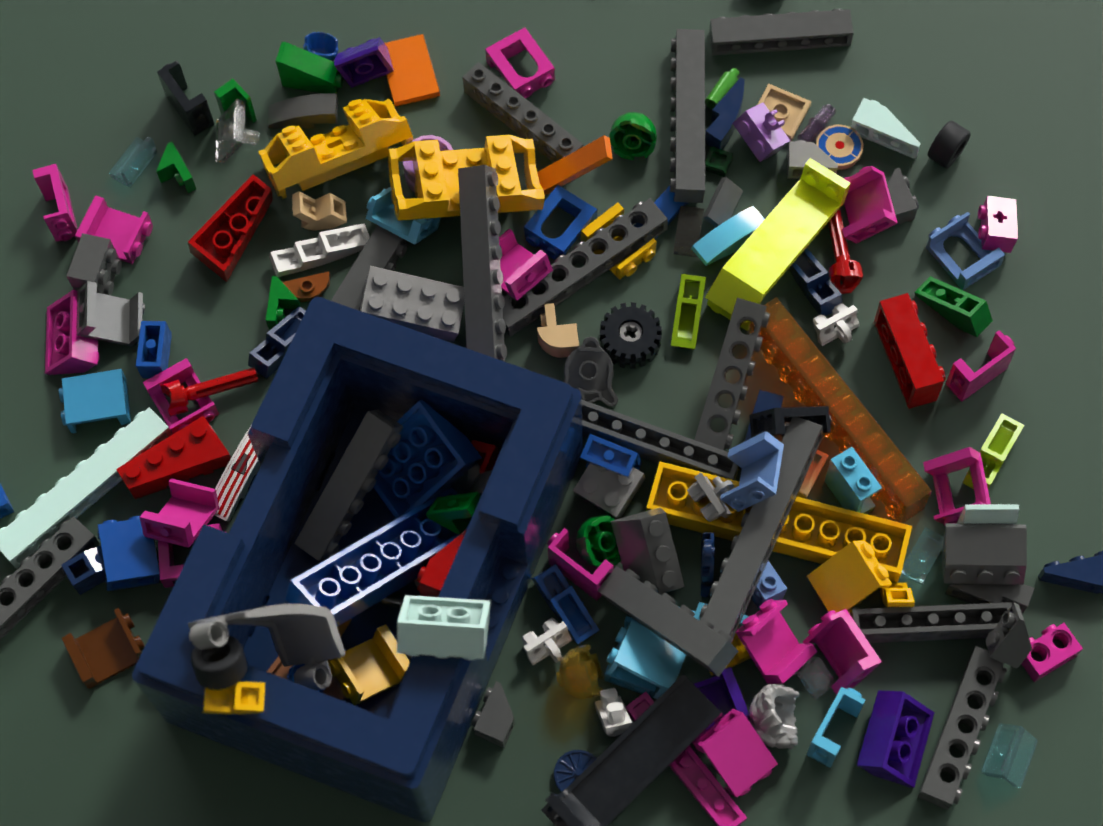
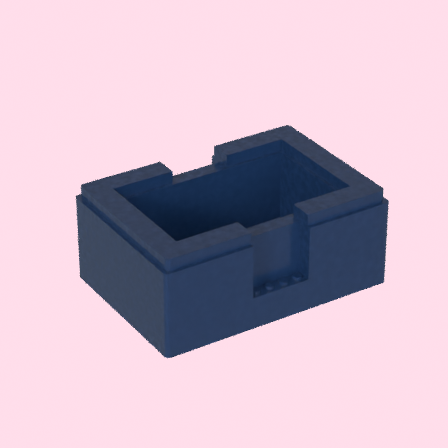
M315 297L311 300L247 433L261 467L229 533L205 524L203 525L134 668L132 678L164 720L172 725L426 823L433 818L580 462V456L583 452L582 394L578 389L556 379L336 302ZM419 400H423L462 432L470 442L475 440L496 445L500 454L438 598L490 601L484 659L466 660L463 657L450 656L447 658H437L434 655L413 656L409 660L410 664L401 683L357 705H353L350 698L344 702L267 672L279 656L268 628L252 625H227L229 636L238 639L247 661V671L240 681L265 683L263 713L252 714L203 713L205 687L198 682L191 663V654L195 646L189 638L191 629H189L188 623L271 605L289 604L285 598L290 581L327 560L318 561L294 543L368 411L379 409L395 421H398ZM476 463L449 488L452 487L458 494L469 493L475 478L480 474L479 470L481 467L479 464ZM374 487L366 493L363 498V507L357 514H354L350 521L352 523L350 530L345 536L341 537L337 553L396 520ZM414 581L396 591L411 595L417 593L420 596V591L417 590ZM376 603L351 618V622L341 636L344 650L347 651L372 639L377 628L385 624L397 641V622L401 609Z

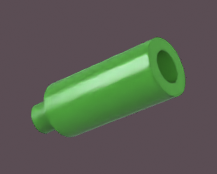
M732 68L730 72H724L705 99V104L708 108L713 109L738 81L737 76L740 72L736 68Z

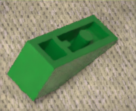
M931 276L915 291V295L955 327L975 337H978L993 321L986 300Z

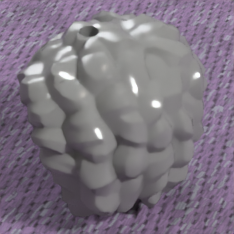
M768 684L754 696L749 708V722L767 746L779 749H792L798 744V731L795 726L796 718L794 717L796 705L794 703H796L795 697H799V692L794 691L790 687H785L783 684Z

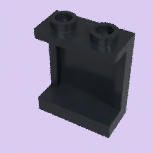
M177 60L166 64L157 71L167 99L194 136L214 125L207 100L201 93L191 100L184 94L183 91L188 86L180 63Z

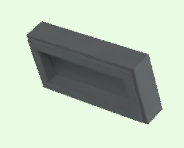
M727 177L721 178L703 218L715 228L730 219L743 190Z

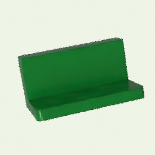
M233 78L214 91L221 115L227 123L241 112L252 123L257 121L250 96Z

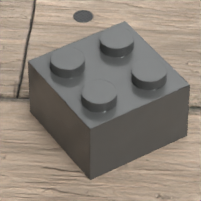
M82 233L67 273V278L73 290L78 291L87 281L97 283V293L112 295L114 289L113 281L116 274L118 275L121 271L122 262L111 240Z

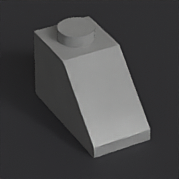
M804 140L789 142L787 179H800L804 165L810 158L835 174L837 173L838 164L814 142H806Z

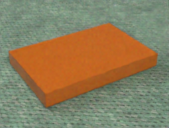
M423 34L384 43L388 48L394 69L393 72L386 74L395 107L440 96Z

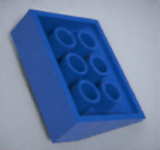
M419 400L397 421L404 426L400 432L401 439L394 448H391L387 455L389 457L387 464L382 470L378 471L375 477L374 489L396 519L446 491L482 458L462 432L423 400Z

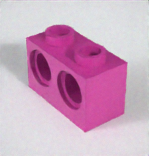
M1065 623L1057 627L1055 624L1050 625L1041 632L1043 636L1036 640L1033 637L1029 638L1032 650L1022 662V666L1034 682L1074 659L1083 650ZM1053 639L1062 641L1064 648H1057L1053 644ZM1031 653H1039L1042 656L1043 661H1035L1032 658Z

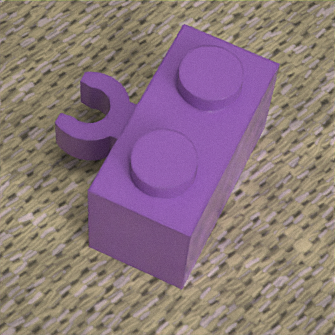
M763 102L746 110L732 123L759 162L778 153L790 142V139L781 128L785 121L777 122L774 115L778 111L775 109L770 112Z

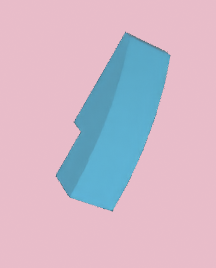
M752 206L713 229L692 245L691 249L707 266L738 251L765 219Z

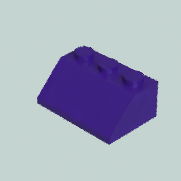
M878 690L857 766L873 776L914 788L935 712L904 691Z

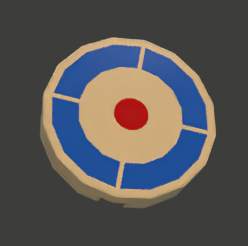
M837 124L828 126L821 131L816 141V145L838 164L837 170L851 168L860 160L863 153L864 143L860 134L847 125Z

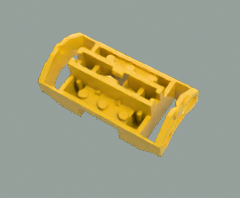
M356 99L349 102L348 106L343 107L349 125L337 126L333 128L332 132L314 135L310 140L299 125L296 127L288 126L281 133L276 134L266 148L258 151L278 197L281 196L284 199L287 198L285 189L298 183L302 191L388 157V146L401 142L403 145L409 144L413 140V135L407 119L404 116L400 117L390 99L385 101Z
M513 135L486 136L484 148L440 151L438 140L414 141L399 148L389 149V180L391 189H393L391 197L398 221L460 216L458 168L487 165L496 169L499 179L496 186L497 197L500 202L498 213L543 210L545 196L543 188L539 183L533 139H523ZM514 153H524L525 182L529 190L521 191ZM413 161L416 178L414 191L417 198H404L398 162Z

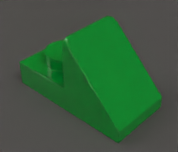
M169 142L157 168L159 180L162 183L175 177L180 187L184 185L187 192L190 193L197 189L193 177L173 142Z
M272 276L266 314V323L269 331L285 318V310H295L300 306L295 295L277 276Z
M479 492L437 497L426 513L428 519L460 535L470 523L481 495Z

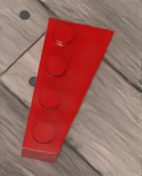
M253 174L188 241L190 253L227 282L273 201L272 189Z
M203 415L116 470L134 499H138L167 489V486H169L168 481L171 478L187 482L192 477L201 474L207 475L213 473V470L224 466L227 467L231 456Z

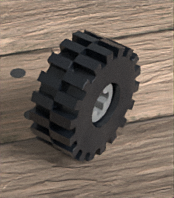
M631 302V307H626V303L620 304V309L614 306L611 308V314L607 312L604 315V321H601L600 347L610 356L614 365L618 361L621 368H625L626 364H630V369H636L637 363L640 364V367L646 365V360L651 362L654 359V354H658L661 346L662 326H660L659 318H654L655 312L650 309L649 312H646L647 306L641 304V307L637 308L636 303ZM627 330L635 332V338L625 337Z

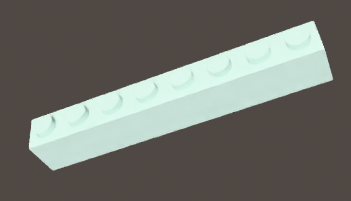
M150 407L145 411L139 412L133 421L126 427L120 428L110 441L97 447L92 456L87 460L79 462L73 472L67 477L60 478L56 482L55 487L48 493L40 495L30 508L21 511L11 524L0 529V552L16 569L19 568L22 561L39 550L40 544L44 540L51 538L64 521L70 520L73 516L77 519L122 481L116 470L117 468L171 436L172 432Z

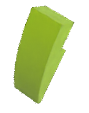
M681 274L671 346L688 349L696 348L706 277Z
M1004 414L1000 415L979 451L988 489L1024 427L1023 424ZM969 469L962 483L974 489Z

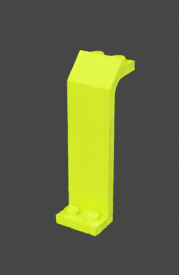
M810 158L804 165L800 180L721 269L705 296L708 299L707 305L714 312L720 313L731 320L737 298L760 304L766 294L844 204L851 183ZM745 321L741 327L748 331L753 322Z

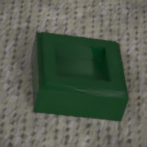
M711 146L705 159V171L725 177L733 159V153Z

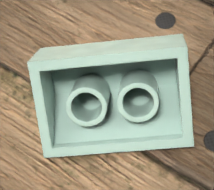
M405 595L397 622V653H405L409 656L434 655L437 658H447L450 656L463 657L466 660L484 659L490 601Z

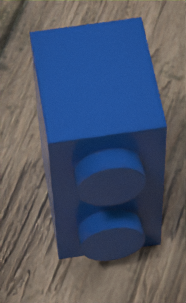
M141 321L136 368L142 378H151L168 368L172 333L166 321Z

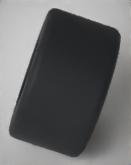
M949 121L940 130L931 144L927 154L928 157L944 168H949L962 153L969 141L970 131L954 121Z
M228 636V640L223 646L203 650L195 647L191 654V663L200 685L207 689H227L237 684L247 671V661L242 645L238 639L232 636Z

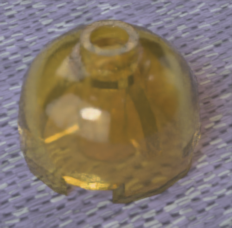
M583 645L569 650L563 656L560 662V671L556 674L560 687H564L574 698L589 699L600 696V691L604 690L602 687L599 688L598 679H603L601 666L596 653L590 654L588 651L591 648L590 645Z

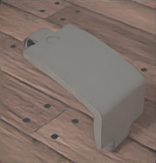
M306 604L271 605L188 623L189 629H191L189 634L190 641L201 650L226 644L229 636L227 625H252L268 628L284 667L305 664L296 670L294 676L295 683L313 690L325 689L331 683L332 676L327 660L345 656V650L331 610L326 607Z

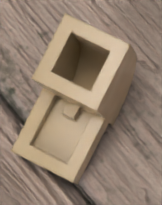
M300 191L292 194L293 216L302 221V228L315 231L326 230L347 223L346 201L331 193L317 199H313Z
M554 303L544 304L545 313L540 314L541 327H537L538 342L541 348L549 355L558 358L568 357L572 351L579 347L577 324L557 325Z

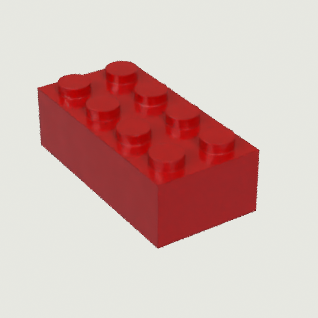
M906 293L880 301L874 325L908 409L937 401L946 376L942 366H938L936 362L937 356L934 346L932 344L929 345L926 326L923 322L920 323L917 316V304L915 301H911L909 294Z

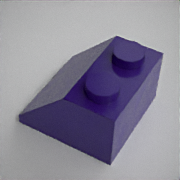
M380 37L370 39L356 47L347 48L345 51L338 53L334 60L336 69L351 88L394 71L388 48Z

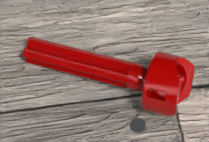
M839 209L828 222L836 263L829 268L828 273L830 281L841 294L852 293L861 282L863 272L859 262L850 260L847 241L842 231L844 226Z
M253 367L191 385L185 389L183 385L181 386L179 379L160 384L162 392L171 398L168 412L170 417L189 412L187 407L188 401L258 382V378Z

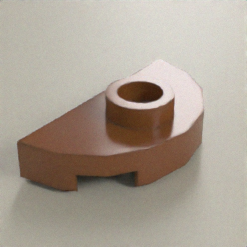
M328 271L283 283L299 302H311L313 298L321 297L322 293L330 285V273Z

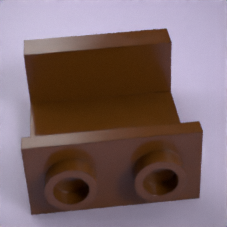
M119 608L114 610L116 618L78 638H75L71 633L62 637L66 649L88 689L137 664L145 645L139 635L135 637L131 630L135 627L128 613L123 615Z

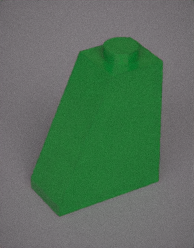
M281 42L276 65L283 87L321 94H337L338 88L343 86L344 78L336 69L333 61L287 42Z

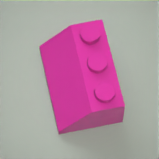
M72 290L47 307L45 374L84 373L98 364V340L76 335V290Z

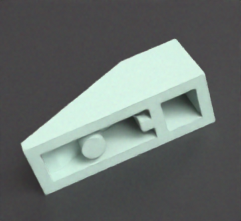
M863 98L852 120L851 128L855 129L865 139L916 159L921 143L887 107L875 100Z

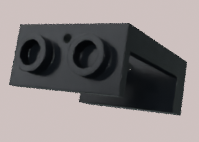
M829 407L772 408L749 415L751 438L765 431L773 437L786 434L785 422H791L792 417H799L822 425L823 434L831 432L832 420L829 414Z

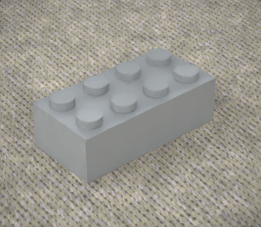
M370 266L366 276L359 311L454 343L459 333L465 302L464 287Z

